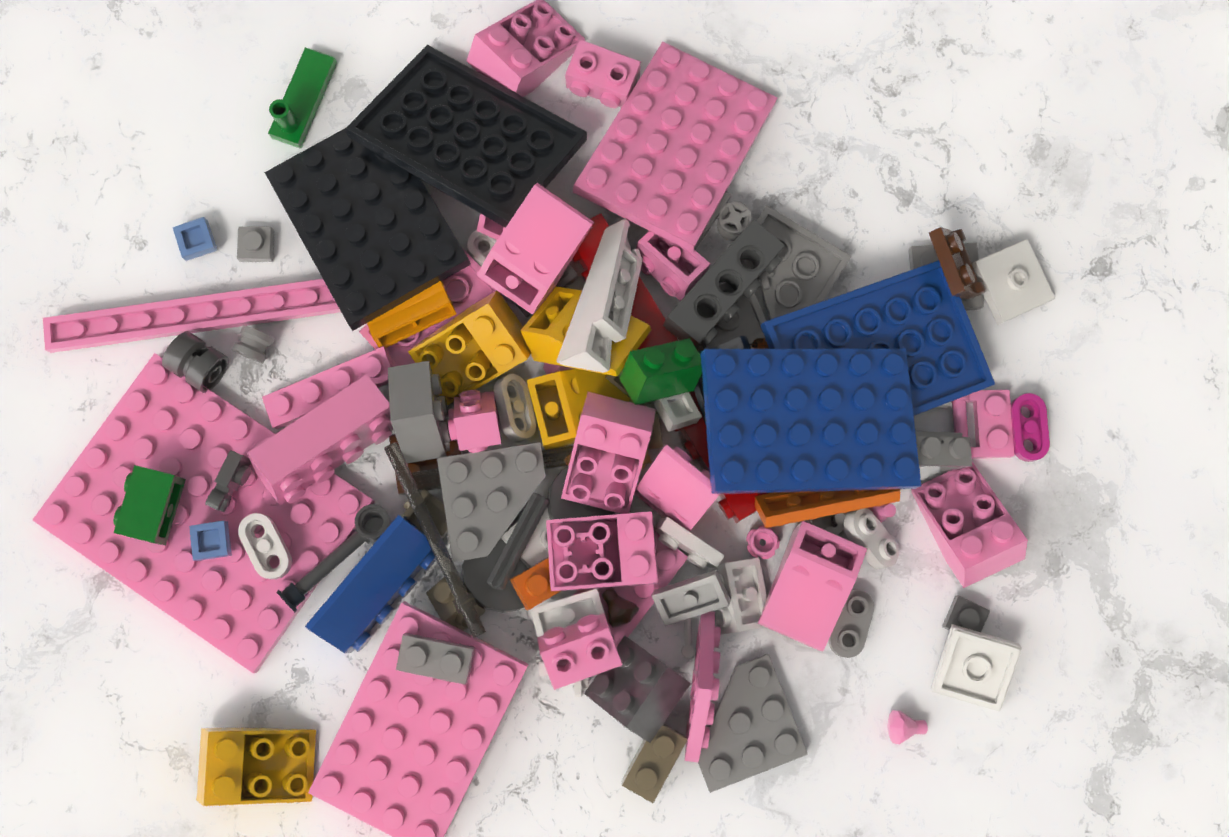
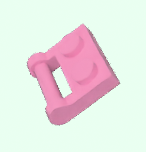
M980 390L951 401L954 433H962V437H968L966 403H973L976 447H971L972 459L1014 457L1010 390Z

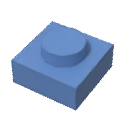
M205 217L172 227L181 257L185 261L218 251L209 222Z
M228 521L189 526L193 561L232 556Z

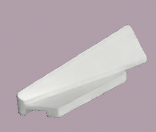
M626 218L607 227L603 233L557 358V363L560 365L605 373L610 369L612 341L616 343L626 339L643 260L639 248L631 249L627 238L630 223Z

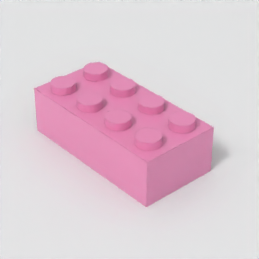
M366 374L248 451L247 454L256 474L277 503L281 506L285 502H295L305 494L307 487L316 481L317 483L326 481L335 473L334 469L345 462L350 464L356 461L363 454L365 448L373 443L376 445L389 438L393 430L390 421V403L368 374Z

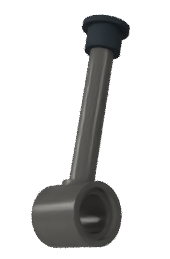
M375 504L362 507L355 517L354 530L356 532L295 585L291 583L282 592L278 590L276 593L296 612V607L306 599L304 595L364 542L373 545L392 523L387 511ZM376 517L383 520V525L378 531L368 532L365 530V525L369 519Z

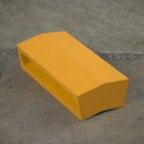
M439 281L368 322L367 325L379 348L383 346L387 348L457 313L443 282Z

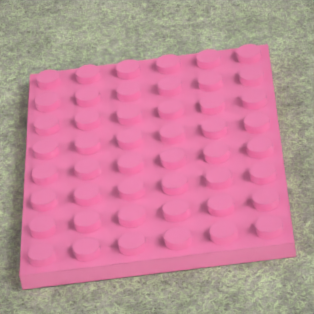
M154 353L38 511L33 521L247 670L257 673L318 584L304 595L306 599L296 607V612L276 592L278 590L282 592L291 583L295 585L355 532L357 512L366 505L374 504L375 500L334 473L322 483H317L316 481L307 487L305 494L295 502H285L280 506L260 480L251 463V474L243 486L240 485L237 491H233L225 512L205 505L209 494L217 484L214 481L229 451L232 450L249 458L248 451L275 433L208 388H206V393L200 392L187 383L185 377L180 378L163 367V358ZM134 465L186 479L166 546L113 533L115 529L113 523L114 515L117 508L122 506L126 493L124 491V483L128 474L133 471ZM260 513L270 517L276 524L292 557L291 569L284 577L280 579H266L256 572L238 535L239 525L246 516ZM228 521L232 556L193 561L189 526ZM262 525L256 527L254 531L257 538L262 537L264 534V527ZM273 556L270 559V566L273 569L277 568L280 564V559L278 556Z

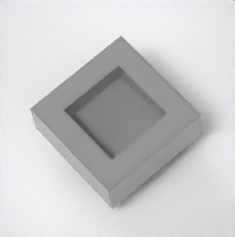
M238 227L237 259L240 262H273V228Z

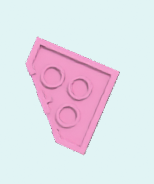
M713 611L700 615L697 632L689 719H687L686 728L688 740L685 744V761L699 763L701 748L708 749L710 727H706V725L713 724L715 704L710 702L711 700L717 701L719 693V679L713 677V673L718 674L720 652H714V647L719 648L721 627L715 626V612Z

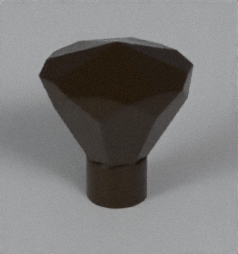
M613 588L606 590L602 594L603 599L608 604V617L612 628L629 623L637 614L638 606L629 600L619 597Z

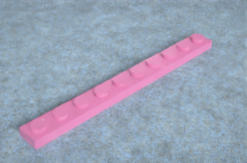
M317 279L43 318L45 350L55 353L176 336L185 331L197 333L243 325L340 313L341 311L324 280Z

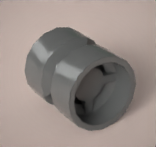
M189 331L179 334L171 342L162 359L163 367L180 378L185 377L187 383L202 393L207 392L206 388L212 390L219 383L229 365V358L212 346L206 348V343Z

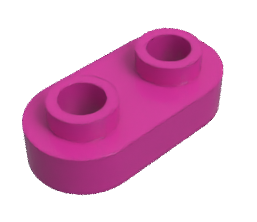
M1026 393L1011 402L1014 454L1022 461L1033 462L1043 458L1049 451L1047 408L1039 396ZM1022 407L1029 409V418L1021 414ZM1025 440H1029L1032 442V451H1028L1027 449H1025Z

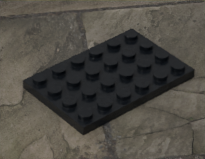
M428 44L346 127L349 138L505 228L533 186L538 183L546 188L587 141V131Z
M346 128L264 172L352 331L402 304L439 281H443L471 265L467 255L421 179L349 138Z

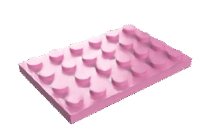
M662 42L573 186V193L693 252L773 110L777 97Z
M405 601L402 602L308 793L392 837H444L529 664ZM410 633L475 647L468 683L464 685L396 670L403 634Z

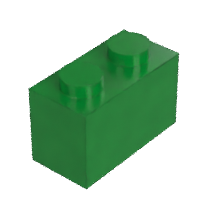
M690 338L630 351L621 373L620 381L635 405L695 390L702 374L701 355Z
M134 465L133 471L128 474L124 483V491L126 493L122 506L117 508L114 515L113 523L115 529L113 533L166 546L186 479Z

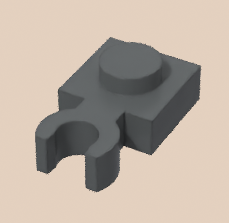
M232 450L229 451L214 481L217 484L209 494L205 505L225 512L233 491H237L240 485L243 486L251 474V461L249 458Z

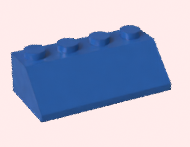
M398 515L305 627L343 653H352L354 650L357 652L361 651L371 639L372 635L369 632L378 622L382 625L393 613L394 608L391 605L400 595L404 598L417 583L414 578L423 568L427 571L438 559L439 554L436 551L440 548V545L413 523Z

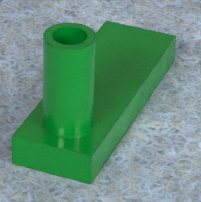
M306 47L304 48L283 99L274 100L269 106V112L274 119L268 132L272 139L300 149L302 148L337 66V61L334 57Z

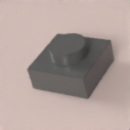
M959 595L955 596L942 627L950 631L953 624L982 632L990 610Z

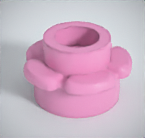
M759 526L758 529L750 530L746 537L748 552L753 557L759 556L761 559L773 557L775 550L780 545L778 535L773 532L772 528H765V526ZM761 539L766 541L764 546L759 544Z

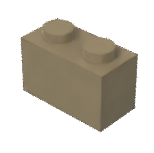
M663 724L650 743L643 740L622 779V786L653 804L688 740L687 737L670 726Z

